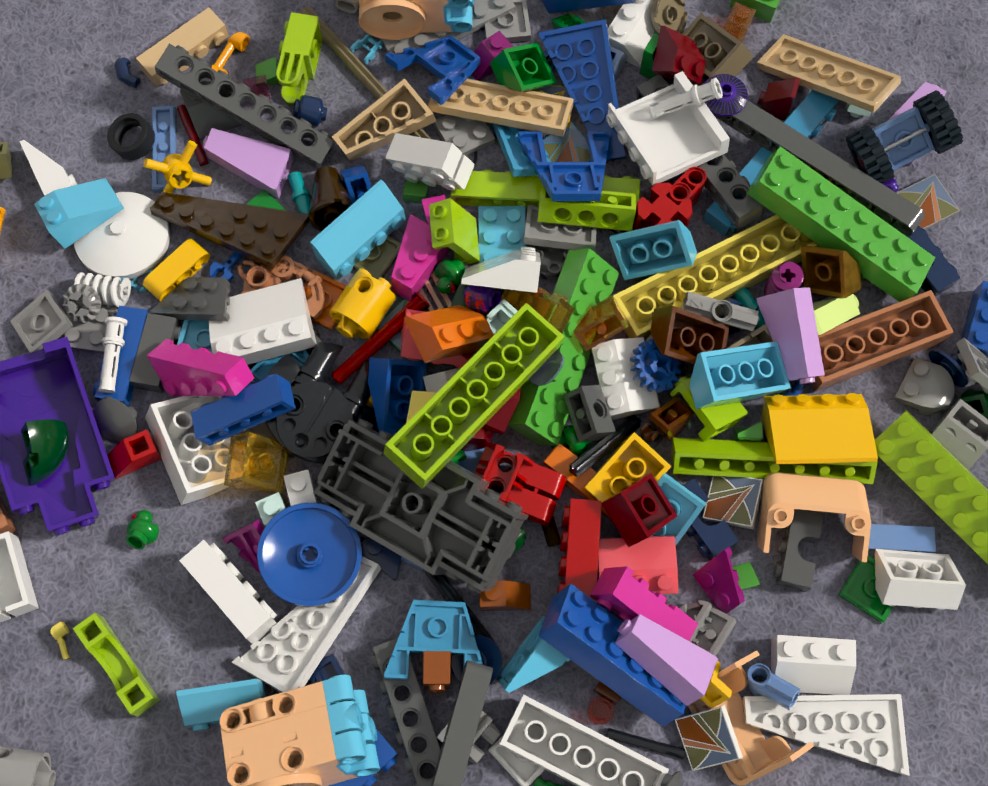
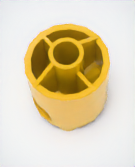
M359 268L329 311L331 318L338 324L336 330L349 339L355 336L366 340L370 339L396 300L397 296L389 289L391 284L381 277L377 280L368 271Z

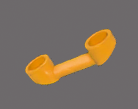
M243 32L233 34L211 68L228 74L227 70L222 68L234 49L241 52L245 51L249 44L250 36Z

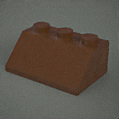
M675 306L654 309L650 333L661 355L695 365L697 354L726 349L729 326Z

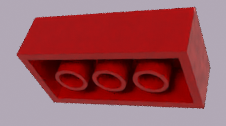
M571 498L569 506H564L562 527H566V531L562 532L560 551L565 553L564 556H561L558 576L563 577V582H559L557 594L569 584H572L596 602V599L590 596L597 583L602 501Z

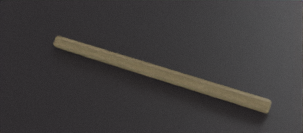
M305 6L300 11L301 14L318 16L310 6ZM318 16L324 42L377 100L388 91ZM422 128L409 134L410 136L431 139Z

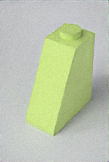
M854 294L847 298L830 296L813 303L818 335L860 314L858 309L859 301Z

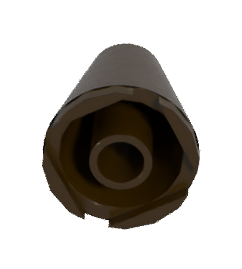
M323 166L315 172L309 210L311 225L317 230L323 231L324 228L330 225L353 204L337 169L331 166Z

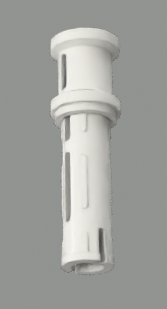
M713 78L709 83L700 86L697 84L693 85L689 91L651 103L650 112L653 118H657L694 104L701 106L705 101L714 98L721 99L722 89L717 78Z
M120 317L105 318V324H107L105 337L102 338L105 349L98 389L103 393H115L120 349L125 345L123 340L124 327L128 323L126 319Z

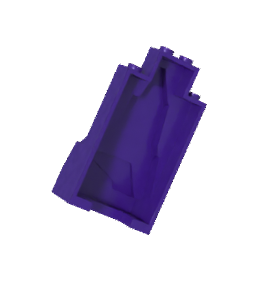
M68 337L42 343V350L0 361V476L13 514L18 512L19 515H25L35 511V506H39L48 534L54 532L55 536L70 532L69 527L78 524L80 528L94 524V519L99 518V513L91 489L95 488L96 491L109 488L111 487L110 483L115 480ZM53 419L65 422L68 427L69 444L62 464L49 478L29 486L23 466L27 451L21 433L22 427L25 422Z

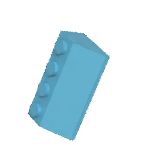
M378 181L310 241L318 263L337 281L342 276H347L356 263L365 260L373 248L383 244L392 231L398 230L406 220L404 209L384 181Z
M777 341L701 352L697 354L689 385L696 409L773 396L791 389Z

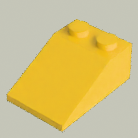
M634 432L613 452L584 489L597 501L604 502L615 493L650 472L656 482H658L662 475L671 468V465Z

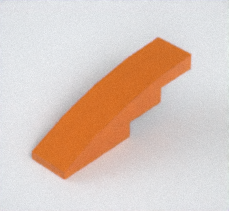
M558 443L543 460V463L549 469L564 475L567 478L565 484L577 495H581L585 500H596L584 487L597 472L590 467L580 476L575 477L569 472V465L578 457ZM601 504V512L611 520L610 516Z

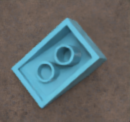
M106 178L53 190L34 203L48 232L65 249L124 209Z
M544 616L541 617L497 678L498 682L509 693L562 666L565 661H570L568 657L538 636L545 619Z

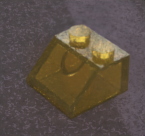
M251 432L232 436L224 485L242 491L273 494L279 492L282 494L289 452L280 446L277 441Z

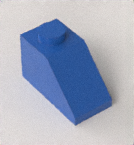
M362 164L340 171L346 190L353 203L372 188L367 171Z

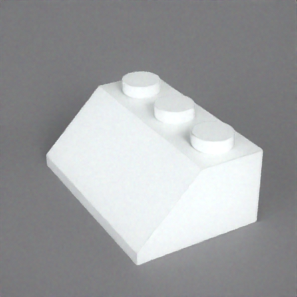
M634 0V3L623 4L608 28L610 46L624 52L628 56L626 61L639 68L641 67L645 47L653 34H658L651 22L650 11L654 0Z
M644 337L614 339L591 346L599 385L601 386L612 420L660 408L656 391L648 392L647 385L641 388V380L633 379L636 371H630V368L634 366V363L630 361V358L635 356L632 351L639 347L638 344L645 341Z
M875 550V589L882 604L889 606H911L914 608H937L940 610L958 609L966 584L949 554Z
M776 635L771 638V673L800 688V693L850 695L856 670V640Z

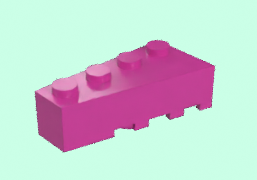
M165 339L146 355L162 381L164 390L170 396H236L254 379L243 357L219 351L213 354L207 348L202 347L198 350L191 349L189 344L181 343L175 345L173 340Z
M628 566L604 568L590 596L597 600L599 605L608 611L612 610L617 613V618L622 622L626 619L631 621L641 614L690 641L698 625L697 622L677 606L672 604L666 605L667 598L661 593L648 590L650 584L644 579L632 577L634 571Z

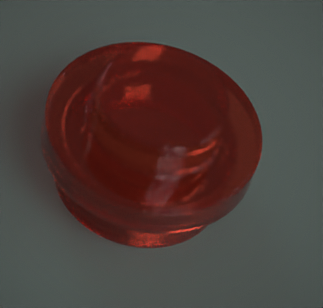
M595 698L588 706V716L596 724H606L614 715V707L606 698Z

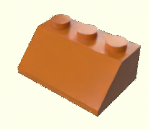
M461 305L409 315L404 318L424 363L477 351L494 336L485 315Z

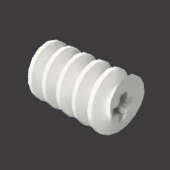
M80 272L77 274L74 285L86 284L92 287L98 293L101 305L125 306L130 297L131 281L129 278H124L121 281L120 277H115L112 280L111 276L106 275L103 279L102 275L97 274L94 277L92 273H88L85 277L84 272Z

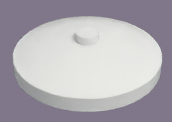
M118 192L116 195L124 209L74 242V247L82 263L95 275L100 274L103 278L106 275L111 276L112 280L115 277L133 279L147 273L149 269H153L162 260L170 242V226L167 221L151 214L150 207L155 203L152 199L138 193Z

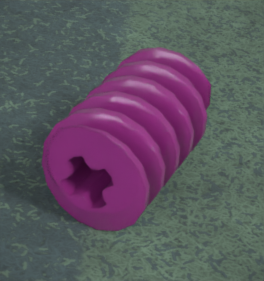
M789 261L777 266L764 287V296L792 288H799L804 277L802 269L799 265Z

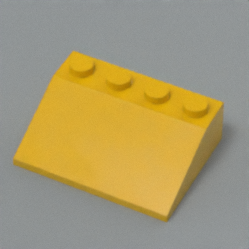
M862 394L764 396L761 422L776 464L877 462L878 456L869 409Z

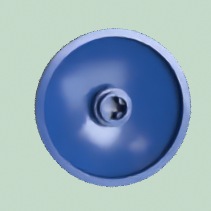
M300 503L276 514L263 530L257 550L259 571L267 587L283 601L302 607L325 605L343 595L357 577L362 560L360 538L356 529L349 526L350 520L340 511L320 503Z

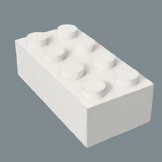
M203 540L179 561L252 644L257 640L260 641L277 624L274 620L277 614L264 600L260 603L257 599L261 596L247 580L244 583L241 582L244 576L231 562L225 563L228 558L213 542L209 545Z

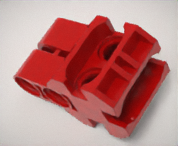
M691 167L673 185L670 183H656L650 189L652 191L650 201L642 197L637 202L632 227L633 231L680 220L688 227L692 216V208L699 201L706 182V172L700 167Z
M493 443L486 444L474 474L489 481L488 489L494 485L502 488L503 491L500 494L499 500L508 503V501L517 503L523 507L522 512L529 515L527 519L547 526L557 506V503L553 500H559L567 481L564 475L534 463V461L521 453L516 452V455L505 451V447ZM508 463L512 466V469L509 472H502L499 469V465Z

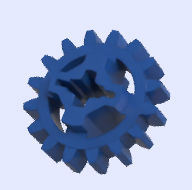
M653 338L638 344L639 347L632 351L635 356L630 358V361L634 363L630 371H636L633 379L641 380V388L647 385L648 392L655 390L656 393H660L672 388V384L679 381L676 376L681 374V371L677 369V365L681 364V361L661 355Z

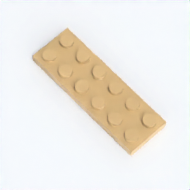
M785 34L757 62L759 70L783 79L800 78L799 85L873 113L901 83V76Z
M466 79L444 104L440 105L431 98L428 107L432 112L530 131H541L542 133L564 137L574 99L530 90L518 92L504 85Z

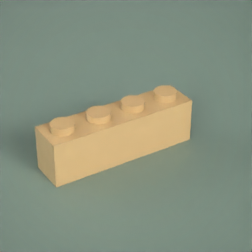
M208 7L136 57V60L143 73L158 87L169 82L158 76L155 70V65L169 43L175 47L177 45L183 47L189 52L190 56L197 59L205 57L208 51L215 46L222 45L229 35L225 24ZM182 66L179 68V71H185L189 66Z

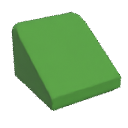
M277 57L256 64V86L279 85L276 75L278 67Z
M406 180L403 190V201L422 203V199L428 197L429 185L422 181L412 183Z
M750 562L733 566V570H737L739 586L742 591L756 588L760 585Z

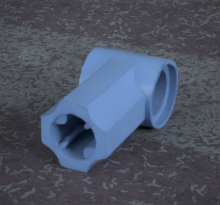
M756 663L748 669V689L753 695L764 696L787 710L794 706L800 694V688L771 673L769 667L764 664ZM756 677L764 678L765 681L758 683L755 682L753 679Z

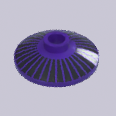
M718 74L710 77L704 83H709L711 79L717 78L722 89L721 99L714 98L705 101V104L713 114L733 116L745 107L748 100V91L744 83L737 77L729 74Z

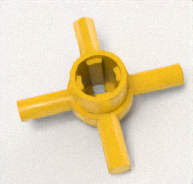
M191 140L188 141L182 155L170 154L165 157L163 163L146 158L143 163V167L164 174L167 184L163 192L173 194L175 188H185L192 181L210 186L212 182L211 177L192 171L191 165L188 162L197 144Z

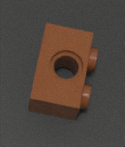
M424 651L423 685L425 689H429L431 694H444L445 689H451L450 651Z

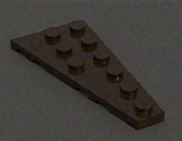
M163 192L150 207L152 215L271 269L275 268L309 223V214L166 192Z

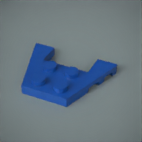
M453 36L424 43L425 47L418 49L412 47L404 48V52L394 55L393 52L385 54L386 63L397 71L418 62L437 76L440 81L427 87L428 96L440 105L444 104L480 65V57Z

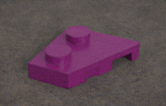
M258 519L222 537V540L226 544L232 542L241 550L238 555L251 563L252 567L260 573L257 550L264 527Z
M730 547L724 549L692 574L717 609L725 614H728L745 601L743 591L739 586L737 570H733L730 556L732 555V550Z

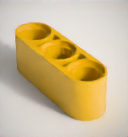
M188 239L146 276L143 286L161 302L187 277H192L203 267L202 264H206L209 261L210 254L195 240Z

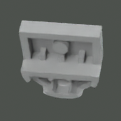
M915 357L895 395V401L919 409V413L923 415H933V412L942 409L945 411L954 399L955 393L952 377L942 366Z
M698 600L697 603L684 604L679 609L698 623L690 642L716 656L736 624L735 618L712 607L711 603Z

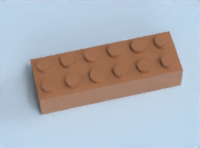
M932 290L843 323L818 335L825 375L815 377V382L811 383L814 391L817 392L945 342L954 331Z

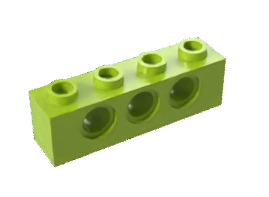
M541 184L537 222L632 231L636 213V194L602 191L600 201H552L543 184Z

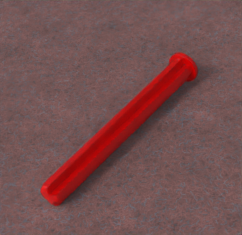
M416 292V297L332 373L333 379L337 383L342 384L365 360L374 355L402 329L406 309L422 311L425 307H430L428 301L420 293Z

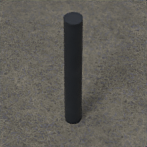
M608 728L606 737L611 740L684 759V748Z

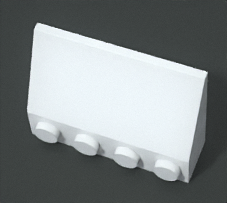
M521 247V250H514L467 267L461 284L537 293L541 265L540 253L535 251L536 248Z
M301 278L229 297L230 305L227 306V312L230 315V319L228 321H209L212 353L216 354L219 351L243 357L247 365L309 349L317 344Z
M182 396L150 404L145 416L181 505L206 498L254 476V473L223 444L224 440L209 446L195 439L191 412L199 409L203 404L221 399L222 396ZM239 433L236 435V439L242 450V453L244 457L254 466L252 459L249 455V452L246 448V445L242 439V436Z

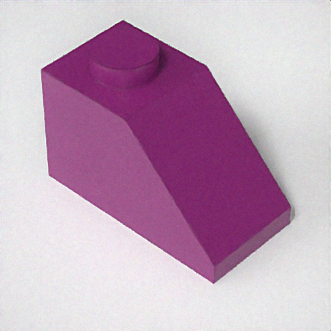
M500 30L482 41L474 51L480 57V65L471 74L477 81L483 80L494 72L490 62L503 49L513 47Z

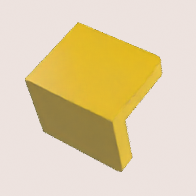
M719 661L716 663L705 696L700 698L711 709L730 699L732 690L717 678L721 666Z

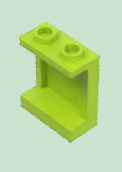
M451 198L431 203L429 205L432 247L436 250L449 247L454 251V258L459 259L464 266L480 262L476 218Z
M687 376L680 378L674 384L676 388L670 393L672 398L682 394L705 427L698 433L703 442L734 427L748 414L741 402L696 409L689 386L691 377L687 378Z

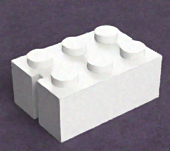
M395 133L385 157L393 165L392 168L405 175L404 178L412 183L422 181L432 187H435L437 184L452 191L455 188L465 190L475 165L469 158L462 155V152L453 143Z
M9 531L0 534V623L11 619L10 614L17 617L39 608L19 537Z

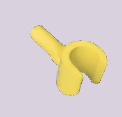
M58 622L52 626L50 632L54 639L57 640L63 660L70 657L63 636L70 631L65 622Z

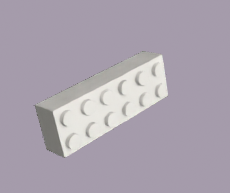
M524 694L499 743L500 747L576 786H661L664 776L669 771L668 768Z

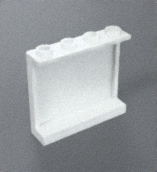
M683 71L674 75V84L621 108L615 109L612 103L608 104L606 119L609 126L615 128L620 143L626 145L630 158L633 162L638 163L643 178L648 179L652 186L686 172L691 167H697L728 153L730 138L705 102L701 106L694 104L653 118L650 112L651 103L689 91L693 86Z

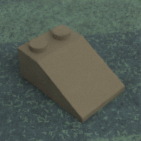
M702 13L682 33L693 39L705 59L703 77L707 80L718 74H729L736 77L753 58V55L743 42Z

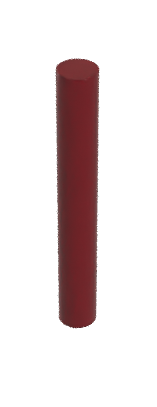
M179 105L177 110L188 138L197 144L194 152L201 167L207 165L209 162L185 105Z

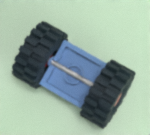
M935 90L914 101L913 108L874 128L868 125L848 135L846 142L858 169L883 184L895 177L894 170L933 150L941 154L963 142L961 128L958 126V120L955 118L953 110L949 107V103L945 101L944 96L939 91Z

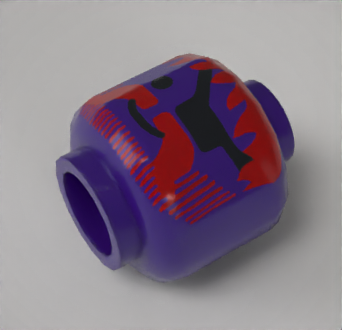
M468 285L463 294L468 309L489 314L502 299L499 289L492 287Z

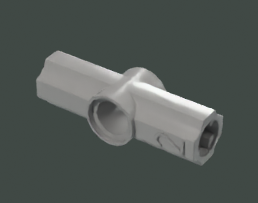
M692 292L686 293L682 304L683 310L750 332L754 331L759 318V311L731 304L726 300H717ZM718 305L723 307L725 311L723 318H719L715 313V308Z

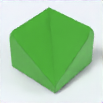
M762 422L749 428H733L734 441L760 442L763 439Z

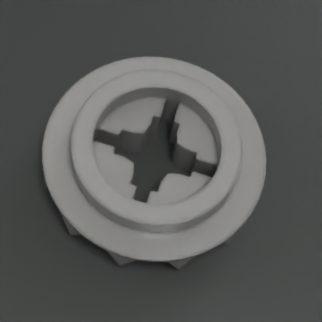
M73 285L63 295L65 298L62 306L67 310L66 315L71 316L74 321L86 323L94 320L100 313V297L89 285ZM82 298L83 304L86 305V307H83L79 310V304L75 300H80Z

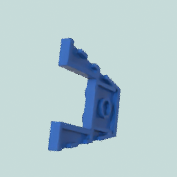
M518 131L517 140L552 201H600L610 131H587L586 141L591 162H547L542 132Z

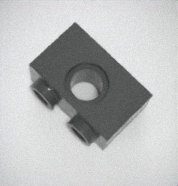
M600 385L580 386L564 395L579 442L599 440L616 432Z

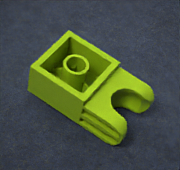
M291 12L289 21H286L284 25V41L281 40L279 45V54L281 56L276 75L279 84L282 85L281 94L283 101L287 105L294 106L295 99L305 95L308 80H314L323 39L318 16Z

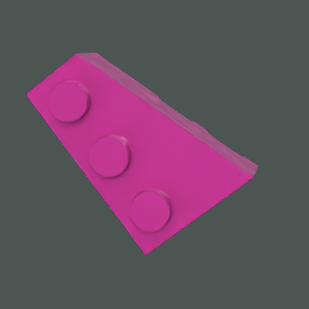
M411 214L391 276V291L409 302L416 297V292L419 293L435 271L436 266L444 260L450 251L449 247L434 249L432 247L431 225Z

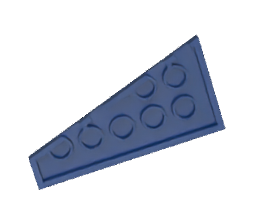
M606 19L539 32L538 34L570 97L574 99L573 103L587 130L610 131L606 161L626 158L625 145L620 143L617 131L614 127L611 128L606 119L609 103H612L615 109L619 108Z

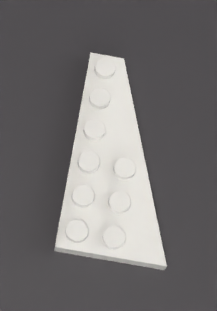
M362 556L357 577L343 595L325 605L295 607L271 628V632L261 641L257 640L254 642L247 653L241 658L238 656L232 663L281 693L304 687L380 572L381 567L379 564Z
M901 694L798 696L797 701L790 710L764 696L743 697L744 724L805 744L812 742L814 747L904 776H910Z

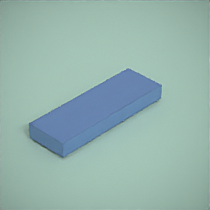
M871 524L868 550L884 549L935 553V527Z

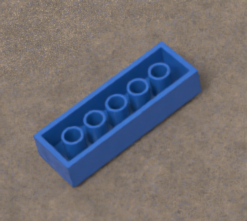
M569 584L552 597L538 636L662 727L682 716L685 704L615 644L620 634L618 628L623 622L574 585Z

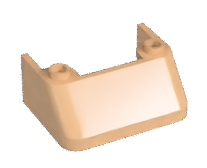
M780 472L770 473L764 478L757 534V547L761 551L769 553L771 528H785L789 526L793 520L794 509L845 514L844 526L846 530L854 535L852 555L861 562H867L871 518L866 490L862 483L853 479Z
M758 651L721 670L717 675V678L731 689L732 693L730 699L716 707L725 705L743 756L739 760L721 765L729 779L739 786L746 785L793 762L814 747L813 743L809 742L792 751L782 737L771 736L765 739L760 729L744 724L743 700L738 692L746 688L748 678L742 665L759 656ZM701 699L688 705L691 713L710 709Z

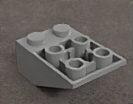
M960 399L950 407L931 434L969 470L988 448V419Z

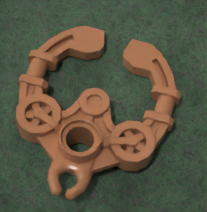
M283 256L274 269L264 265L259 266L251 260H244L243 265L252 267L248 273H244L243 266L238 265V275L244 281L243 292L240 294L281 284V281L288 282L296 276L297 279L301 278L309 282L307 287L312 291V297L307 301L310 317L315 320L324 311L325 295L321 285L322 278L319 275L315 276L307 265L304 266L299 262L293 261L288 256ZM264 278L261 283L256 284L259 279Z

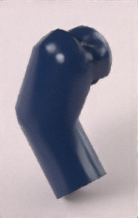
M125 57L118 58L114 65L118 80L136 89L141 79L129 72L130 60Z

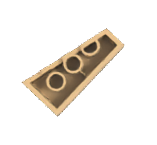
M404 78L334 134L332 138L346 157L353 161L391 143L395 133L411 134L436 122L433 112Z

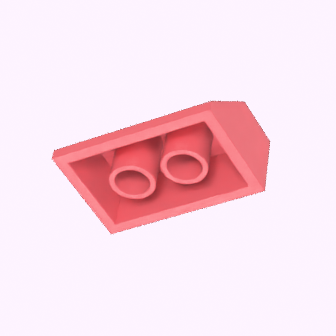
M674 535L650 536L630 547L627 546L622 537L599 538V578L604 568L628 566L634 571L632 577L642 578L650 584L648 590L661 594H678V567Z

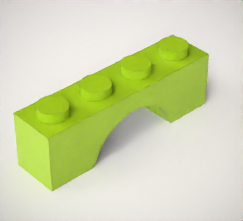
M93 613L73 628L85 648L106 671L116 689V694L131 715L138 717L160 701L103 616Z

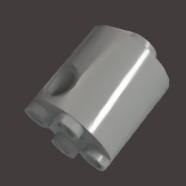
M0 747V786H54L56 772L51 770V757L49 753Z

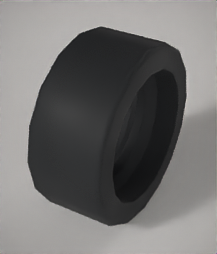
M127 113L116 118L110 125L107 132V141L109 146L123 159L136 160L145 156L152 149L155 142V132L152 126L139 114ZM140 126L141 134L139 139L130 146L122 147L121 140L123 135L129 129Z

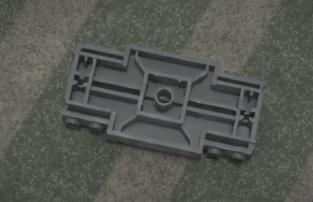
M359 419L358 422L349 420L343 429L338 431L339 435L317 477L319 486L315 488L313 493L321 497L320 501L330 507H334V505L341 509L340 512L344 516L352 519L349 526L432 575H443L445 572V575L454 580H459L460 578L467 582L466 587L474 592L491 591L500 578L498 576L505 562L511 558L515 550V542L521 532L520 528L524 520H527L529 516L522 512L523 507L512 501L505 503L499 500L501 495L487 488L489 481L452 461H449L421 489L383 454L385 444L393 435L383 430H380L379 433L372 429L374 425L363 419Z

